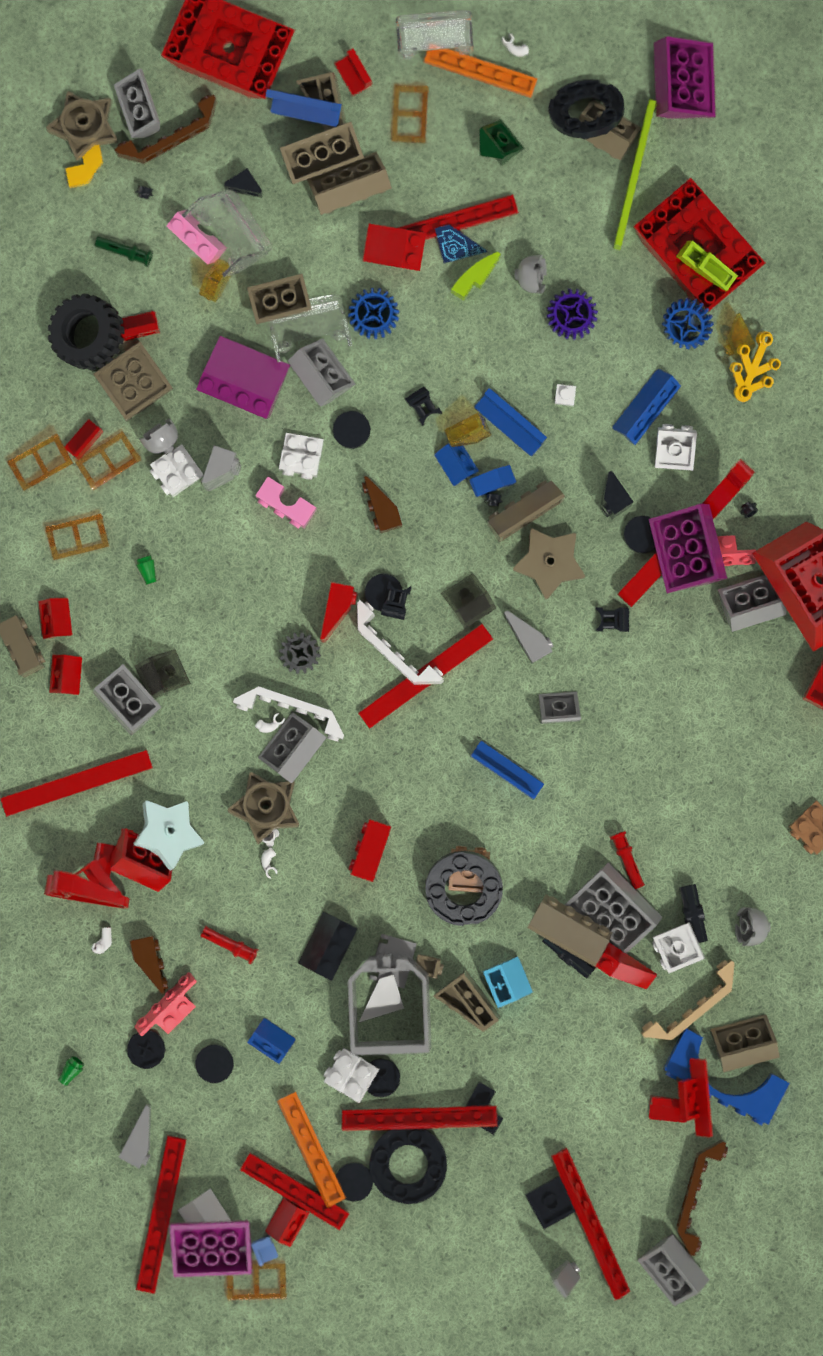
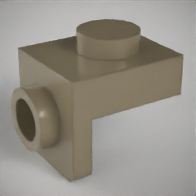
M418 954L416 962L429 974V977L437 979V975L442 974L444 964L440 963L441 959Z

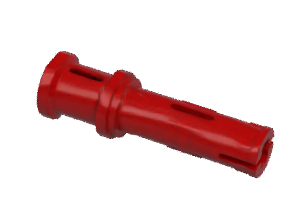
M622 831L610 836V840H613L615 844L616 854L622 859L632 887L638 889L645 886L631 853L633 848L629 845L625 836L626 831Z
M205 926L200 936L233 953L234 957L239 956L247 960L250 965L254 962L259 951L257 948L253 949L245 945L243 941L237 942L207 926Z

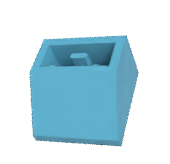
M518 956L483 971L498 1008L533 993Z

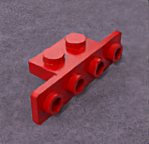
M691 1058L689 1060L691 1078L678 1081L681 1120L688 1121L694 1119L696 1136L712 1137L706 1059Z

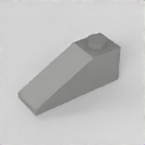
M508 610L504 612L505 618L531 664L552 653L551 648L554 646L549 637L545 638L542 633Z
M147 1104L119 1156L120 1159L137 1168H140L142 1164L146 1166L151 1156L148 1154L150 1150L151 1105Z
M566 1260L550 1273L553 1284L564 1298L570 1294L581 1278L579 1275L581 1270L575 1262L570 1263L569 1260Z

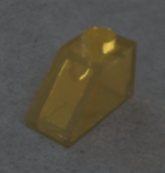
M218 259L204 276L199 295L207 300L216 302L222 295L235 266Z
M741 313L736 314L725 342V350L728 356L732 355L733 360L740 357L737 353V347L740 344L748 345L750 352L756 348Z
M479 413L445 429L451 447L476 444L492 436L486 420Z

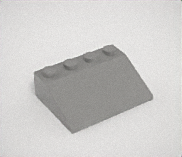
M609 862L565 904V906L574 908L579 914L590 917L598 925L607 927L612 932L609 942L625 953L656 927L662 919V916Z

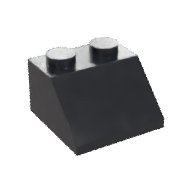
M611 470L605 479L601 511L606 517L610 516L611 519H614L630 508L634 501Z

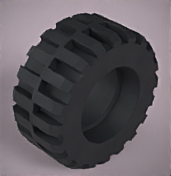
M76 294L71 296V300L68 298L63 300V305H58L55 308V315L50 317L52 323L48 325V331L51 332V335H48V340L52 343L51 348L53 352L57 353V357L82 370H95L96 366L99 368L104 367L106 361L110 363L114 359L112 356L115 353L118 355L120 351L118 347L124 341L121 338V334H124L125 330L121 326L123 320L122 317L118 316L119 312L111 304L94 295L81 294L79 296ZM95 316L99 325L96 339L85 348H77L74 342V331L77 324L85 317Z

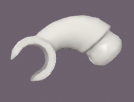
M509 34L510 42H506L504 37H502V44L513 55L522 57L529 53L527 45H513L514 37L512 34Z
M277 713L274 715L272 723H265L260 719L255 724V727L262 733H269L278 728L279 725H282L285 722V718L282 722H276V717L279 715Z
M272 848L265 850L261 856L262 867L266 871L268 878H271L268 875L270 869L275 870L277 874V869L270 866L271 858L276 855Z

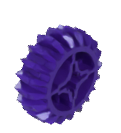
M570 288L567 295L562 290V297L556 294L554 296L555 300H550V304L553 307H547V311L550 313L547 314L546 318L553 319L548 322V325H555L552 329L553 332H556L558 329L560 330L558 333L559 337L565 333L566 340H568L569 335H572V339L576 340V334L583 338V331L588 335L590 333L588 328L594 329L595 327L592 322H597V317L593 316L598 314V310L593 309L596 307V303L589 304L592 297L590 296L585 299L586 292L578 295L579 289H576L575 294H572V289ZM568 300L576 301L575 304L572 306H567L565 304L564 306L561 305L563 302ZM581 304L587 310L588 319L583 318L584 315L579 312ZM576 308V317L573 316V318H570V320L568 321V311H574V309ZM557 309L565 316L563 325L557 318ZM573 322L583 324L578 328H568Z

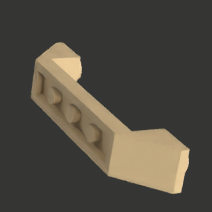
M723 960L716 966L718 970L715 973L724 982V985H717L712 990L713 994L710 997L704 996L697 1002L698 1006L693 1011L690 1008L684 1012L682 1020L678 1023L676 1021L672 1022L667 1027V1032L663 1030L657 1021L653 1023L649 1021L642 1027L644 1030L641 1032L642 1036L673 1040L732 991L734 962L732 960L728 962Z

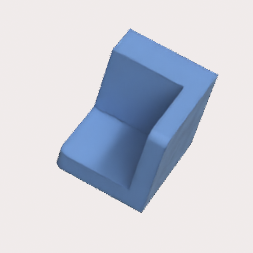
M268 1235L251 1243L259 1266L278 1257L271 1236Z

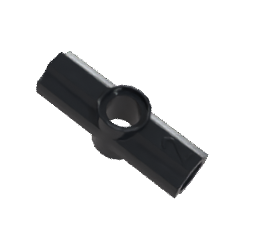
M696 884L679 887L685 924L690 922L698 943L708 941L704 925L705 915L702 904L699 901Z
M544 938L542 940L568 966L576 969L586 979L595 970L596 967L548 939Z

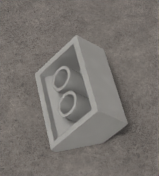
M138 69L114 84L131 137L147 138L160 130V121L143 70Z
M324 339L300 348L288 360L292 369L320 407L332 402L356 385Z
M217 446L213 447L202 479L205 490L211 491L233 480L235 475H239L242 465H240L235 452Z
M766 575L718 590L723 611L732 632L786 615V607Z
M124 664L93 690V694L131 736L145 725L161 708Z
M292 712L258 758L292 783L327 737Z
M673 1234L661 1240L638 1259V1262L674 1306L698 1294L709 1281L708 1277Z

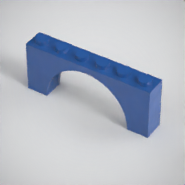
M688 1029L682 1031L663 1068L667 1071L665 1075L674 1080L677 1077L682 1080L691 1078L689 1060L691 1058L699 1059V1049L703 1037ZM770 1073L759 1087L739 1095L722 1093L709 1084V1097L715 1096L718 1098L717 1102L725 1107H728L729 1104L736 1108L735 1112L744 1117L746 1113L753 1117L752 1121L761 1126L763 1123L769 1125L790 1083Z

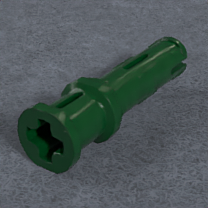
M100 236L95 241V247L127 257L130 262L136 261L144 264L145 267H149L153 257V251L139 249L136 245L130 247Z

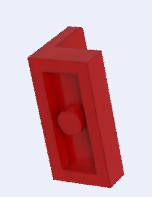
M354 48L347 51V57L335 63L336 69L352 96L372 86V80Z
M155 311L122 318L123 324L121 326L124 327L125 333L121 334V338L124 341L160 333Z
M88 419L66 444L64 449L77 460H80L102 435L103 430Z
M49 598L38 601L43 639L72 636L68 598Z
M52 655L49 693L79 695L82 657Z
M650 1096L649 1119L687 1123V1121L681 1120L678 1098Z
M283 1198L265 1233L277 1242L291 1247L309 1212Z

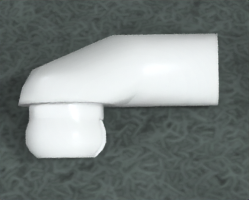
M111 927L102 928V938L92 945L94 953H104L111 946Z

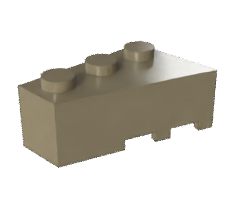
M333 72L296 81L306 97L342 104L337 77ZM341 105L338 126L346 123L343 105ZM322 124L325 131L334 128V126Z
M16 615L0 623V635L11 654L12 661L15 662L18 668V674L25 678L45 668L43 663L46 661L41 652L37 653L34 647L37 643L32 635H28L26 621L24 618L20 619Z
M467 971L452 980L433 996L483 1032L501 1018Z

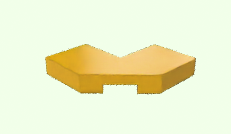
M94 145L83 156V165L65 168L70 188L90 183L92 177L103 163L100 145Z

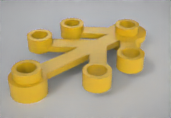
M760 331L757 334L756 342L758 348L752 362L749 358L750 347L745 344H740L737 347V353L741 357L746 372L745 379L743 380L741 375L743 370L741 363L733 362L730 364L729 369L733 373L737 385L734 389V396L740 402L748 401L752 396V392L763 387L770 388L774 383L772 377L763 376L760 381L751 384L754 377L771 369L778 370L781 366L780 360L776 358H771L767 363L759 366L766 347L770 346L773 342V336L770 332ZM736 365L738 366L737 371L734 370ZM766 379L769 380L767 385L765 384ZM743 390H746V393H745V395L743 396V395H742V392H743Z

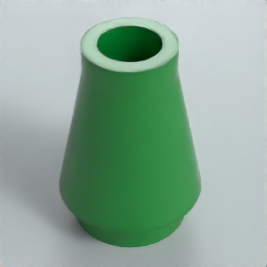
M151 555L137 559L136 566L146 585L157 582L154 559L152 560Z
M71 1056L70 1059H67L58 1081L68 1086L83 1071L84 1063L79 1058Z

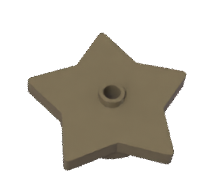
M67 92L64 110L58 118L46 127L47 132L68 141L76 160L82 158L94 145L117 143V138L108 123L112 105L111 98L91 101Z
M533 528L530 530L529 552L513 568V571L534 579L545 600L552 595L562 582L585 578V574L573 557L576 533L551 538ZM548 558L554 559V563L552 565H549L547 563Z
M250 772L246 794L228 808V813L249 824L257 844H260L275 829L299 827V822L290 806L295 782L270 783ZM268 805L269 809L264 810L262 807Z

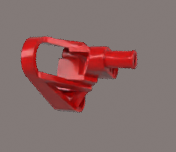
M97 843L94 860L87 863L74 874L54 871L53 875H47L44 895L122 909H128L130 898L123 896L110 879V860L115 848L114 845ZM84 872L89 880L84 879L78 875Z

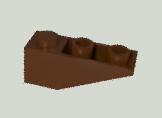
M365 476V482L362 483L364 493H368L370 500L367 501L370 512L374 511L376 517L372 519L375 530L379 529L381 534L402 528L397 506Z
M154 936L130 941L134 961L160 993H166L165 989L168 988L167 978L163 977L161 971L164 969V962L158 956V951L161 950L159 940L155 939Z

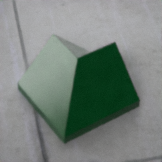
M502 119L479 129L480 156L495 158L501 166L524 149Z

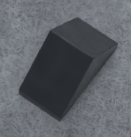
M248 168L224 183L226 191L259 198L263 196L262 189Z

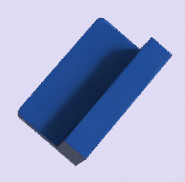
M460 439L448 443L435 453L436 459L453 486L479 472Z
M263 1018L247 1043L280 1064L296 1039L266 1018Z

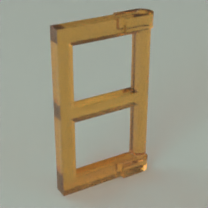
M395 85L392 142L426 143L428 86ZM400 92L423 93L422 112L399 111ZM398 117L422 118L421 136L397 135Z
M121 432L75 463L89 483L90 488L94 491L127 468L141 461V457L137 454L124 432ZM122 440L133 456V459L116 469L104 450L117 441ZM100 453L112 472L99 481L94 482L83 463Z
M57 433L7 461L23 491L74 464ZM55 442L65 463L48 471L38 450ZM33 454L43 475L26 483L16 463Z
M101 513L45 527L53 560L110 547ZM97 520L102 543L83 548L77 525ZM72 526L78 549L58 554L53 531Z
M286 1263L263 1264L262 1266L252 1264V1270H254V1294H234L233 1275H227L228 1301L286 1299L287 1297ZM259 1269H280V1293L259 1294Z

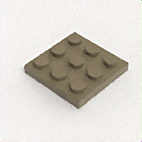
M141 342L94 373V376L126 421L173 390Z

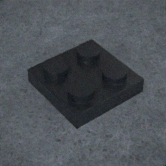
M559 1175L525 1194L543 1229L576 1212Z

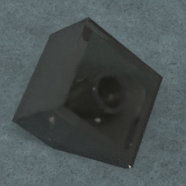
M473 573L441 593L464 629L496 609L489 593Z
M175 649L149 657L135 665L144 688L154 699L163 697L191 684Z

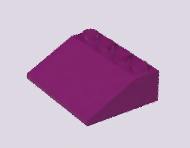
M668 36L654 42L656 117L670 119L715 118L713 43Z
M220 336L196 390L268 419L271 416L290 364Z
M698 504L649 519L667 593L727 579L709 504Z
M249 1220L170 1223L173 1277L252 1274L253 1259Z

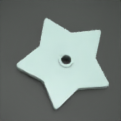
M150 801L143 803L145 824L134 845L149 849L158 855L169 870L175 868L183 851L204 844V841L190 825L187 801L170 808H165Z

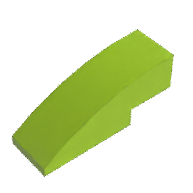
M687 241L676 256L695 272L724 291H728L738 276L713 254L703 250L694 241Z
M493 253L474 264L457 280L451 289V293L464 301L473 286L481 289L499 261L501 253Z

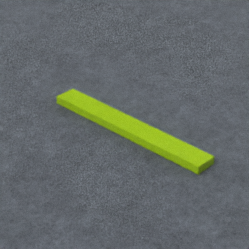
M654 100L648 101L613 246L617 250L621 249L655 109L656 101Z

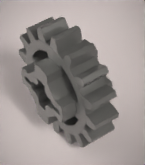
M302 632L300 637L293 633V639L287 636L288 643H281L285 648L279 650L280 653L284 654V656L280 657V660L286 661L283 664L284 667L290 666L289 672L296 669V674H299L300 670L307 674V668L314 670L312 664H319L315 659L321 657L320 654L316 653V651L320 650V647L314 646L317 643L316 640L310 641L311 635L305 638ZM296 641H303L300 645H292ZM309 645L312 647L313 656L308 654L307 648ZM301 649H304L303 653L305 654V656H300L299 658H297V654L294 650L300 651ZM287 651L292 653L293 658L291 662L288 660ZM302 661H307V662H309L308 664H306V665H304V666H297V665L299 664V662H302Z

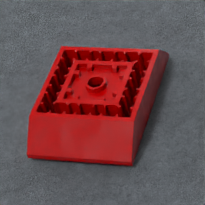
M185 0L161 57L179 69L249 98L266 99V91L273 84L295 30L224 0ZM232 44L235 48L233 52L227 53L224 51V46Z
M692 178L688 179L633 226L643 245L691 300L697 299V305L702 302L704 304L702 308H709V311L766 264ZM687 241H694L696 244H700L703 250L713 254L738 275L728 291H724L708 281L676 257Z
M806 521L754 551L752 554L814 652L823 646V529ZM816 576L821 579L822 584L817 582Z

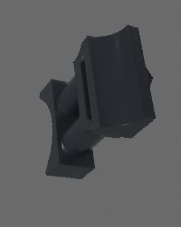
M425 386L404 398L409 407H412L420 417L418 421L421 426H424V422L429 415H442L440 408H436L432 403L430 392ZM423 403L425 404L430 413H425L421 406Z
M388 582L387 590L389 592L387 600L382 606L381 615L404 620L406 614L405 603L407 595L410 596L412 587L399 590ZM396 593H400L398 603L394 602Z
M603 607L595 608L601 616V623L595 630L596 632H603V629L629 632V608L619 607L616 610H603ZM603 618H615V622H603Z

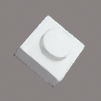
M557 384L555 404L574 406L576 386Z

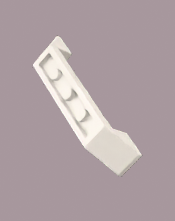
M359 600L357 603L358 631L414 685L442 684L444 682L441 677L443 673L437 667L432 668L428 666L418 676L419 672L411 664L408 667L403 662L405 659L398 652L394 654L389 649L391 645L385 639H378L375 636L377 632L370 625L366 627L375 617L372 612L374 608L367 601L363 603Z
M257 687L234 698L233 703L237 704L236 708L247 711L248 708L253 709L256 697L259 695V699L270 703L271 700L278 702L280 707L288 709L289 706L297 708L296 712L307 715V712L315 714L314 718L322 721L328 718L329 720L324 732L328 735L327 738L337 742L339 739L343 740L344 738L331 710L262 687Z

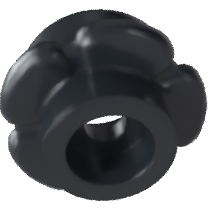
M138 185L137 191L135 190L136 193H139V198L149 200V197L153 196L152 188Z
M486 494V499H484L485 502H488V506H499V503H503L501 501L502 495Z
M751 501L744 503L741 506V515H744L745 518L755 515L758 512L757 503H751Z

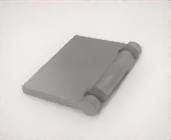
M381 934V938L387 939L388 942L387 944L379 942L375 956L383 958L385 953H393V957L409 955L413 959L416 943ZM409 971L379 972L378 977L370 975L369 979L378 981L380 978L394 975L397 987L405 988Z

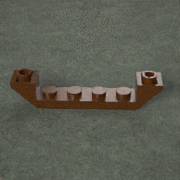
M207 95L197 103L203 118L198 117L192 120L191 124L185 128L184 126L177 128L174 134L161 137L156 144L143 147L139 153L131 140L128 142L123 141L115 149L117 156L145 164L209 129L217 105L215 95Z
M723 1140L712 1144L696 1154L676 1225V1230L689 1254L694 1257L696 1252L699 1253L702 1241L699 1240L700 1237L698 1235L686 1232V1229H689L691 1226V1210H695L697 1205L695 1196L696 1192L700 1191L703 1180L700 1178L702 1172H705L707 1169L708 1161H706V1157L722 1161V1157L725 1158L727 1155L728 1147Z

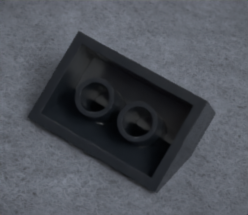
M323 911L298 964L332 981L358 928Z

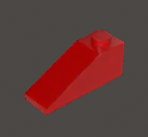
M610 942L595 966L610 977L646 990L657 976V973Z

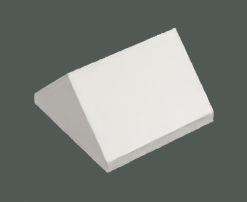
M211 1188L178 1210L186 1223L231 1221Z

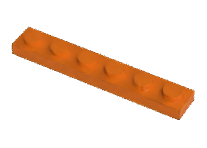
M430 43L424 59L426 64L529 98L532 97L537 83V78Z
M294 1092L277 1101L326 1207L346 1199L297 1093Z

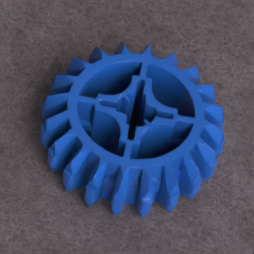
M370 288L369 294L364 289V296L362 297L359 293L356 294L358 300L352 299V303L355 306H349V310L352 312L348 314V317L354 318L350 321V325L357 324L354 327V331L356 332L361 329L360 336L367 332V339H370L371 334H374V339L376 340L378 333L384 338V331L390 334L391 329L389 326L396 328L394 322L399 321V317L395 316L399 314V310L394 309L398 306V303H391L394 297L390 296L387 298V291L381 295L380 288H378L377 293H374V289ZM380 300L382 301V303L372 305L370 302L367 301ZM361 305H363L367 313L360 321L358 311ZM388 307L390 315L385 323L381 313ZM370 310H372L373 312L379 310V312H377L376 317L374 315L369 316L371 315ZM376 322L380 327L372 328L366 326V324Z
M686 298L685 301L679 299L677 303L673 302L671 307L666 309L667 313L663 315L665 321L662 322V325L666 327L663 333H669L667 339L672 338L674 340L672 345L678 342L679 348L685 345L686 349H690L692 345L695 349L698 347V344L702 346L705 343L704 340L710 338L709 334L713 332V329L710 327L714 325V322L709 320L713 316L711 314L707 315L709 308L703 309L704 304L702 302L697 305V299H694L692 303L690 298ZM679 311H688L686 316L676 315ZM689 318V320H688V322H689L688 325H689L690 327L687 329L688 326H687V322H686V321H687V319ZM690 332H700L699 335L694 337L687 336Z

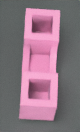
M187 210L177 212L166 227L206 264L215 263L227 247L214 235L209 236L203 233L197 226L200 222Z
M267 477L255 495L259 499L257 503L265 508L270 506L274 509L273 513L282 519L284 516L290 519L289 523L298 529L300 526L305 528L316 512V507L301 497L292 506L282 504L280 497L285 490L284 486Z

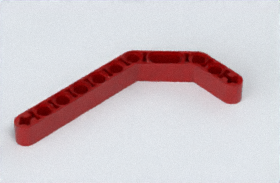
M742 459L733 466L726 477L702 503L710 505L713 520L755 473ZM657 552L617 594L630 607L662 575Z

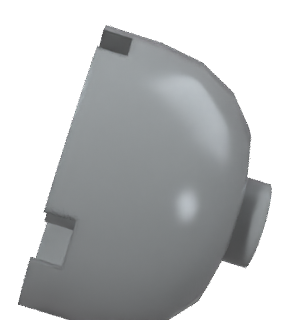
M543 255L528 256L515 269V279L518 280L521 288L529 293H543L546 285H542L544 275L546 276L547 267L545 258H542Z
M170 418L165 420L166 424L163 426L159 423L143 434L144 438H139L149 452L155 454L164 452V454H167L174 449L173 445L177 441L178 431Z
M741 908L737 913V916H740V926L735 924L737 941L743 943L742 946H755L762 943L771 928L766 915L756 908Z

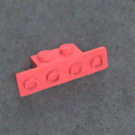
M735 535L717 536L724 566L756 563V559L752 554L756 550H737Z
M190 972L182 976L178 983L168 990L164 997L158 1003H155L144 1017L137 1021L134 1027L141 1036L155 1023L169 1034L196 1007L184 995L197 982Z

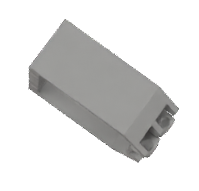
M385 953L383 958H380V956H370L348 980L351 1055L429 1053L432 1048L429 974L409 955L393 957V953ZM412 970L422 979L425 1040L358 1042L356 978L361 972Z

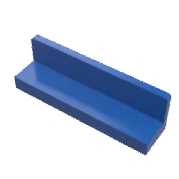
M267 89L266 97L273 98L271 113L334 127L338 126L342 104Z
M657 369L612 428L623 434L630 443L636 445L681 385L671 374Z
M488 388L483 398L475 406V409L529 456H533L547 439L542 432L490 388Z
M480 741L470 756L532 800L536 798L544 783L482 741Z

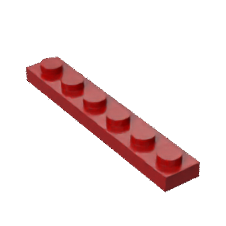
M251 1152L240 1168L242 1172L339 1231L350 1212L336 1204L326 1207L320 1194Z

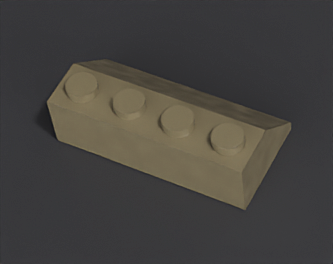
M351 121L280 148L291 184H296L364 158Z
M377 152L364 156L363 159L306 179L321 215L331 213L340 207H347L356 201L365 200L372 195L384 193L392 188L386 168Z
M546 480L536 486L537 490L534 492L528 491L520 496V501L517 503L512 501L504 507L506 510L500 514L497 511L488 517L487 525L499 543L564 501V494L552 480L548 483Z
M546 894L527 927L594 967L597 965L612 936V932L607 927L598 925L590 917L579 914L571 906H565L557 898Z

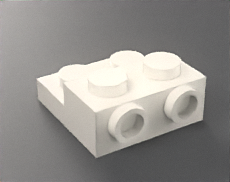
M663 424L662 427H658L655 468L693 470L697 432L693 430L692 426L683 425L681 429L674 428V425Z
M286 433L279 471H283L282 474L287 476H293L294 473L301 474V478L310 480L313 477H317L324 439Z
M182 444L150 464L153 468L150 470L151 474L156 480L160 478L163 483L161 488L166 495L171 494L172 497L204 476Z
M690 922L653 937L654 949L656 952H660L662 957L660 959L661 965L664 970L667 969L668 973L705 959Z
M343 1048L342 1051L339 1050L335 1054L334 1060L336 1062L333 1067H329L325 1071L324 1077L326 1079L324 1082L360 1103L379 1069L361 1057L351 1055V1051Z

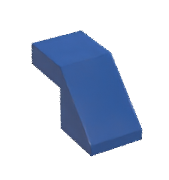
M510 465L496 468L469 479L476 497L490 494L499 488L517 483Z

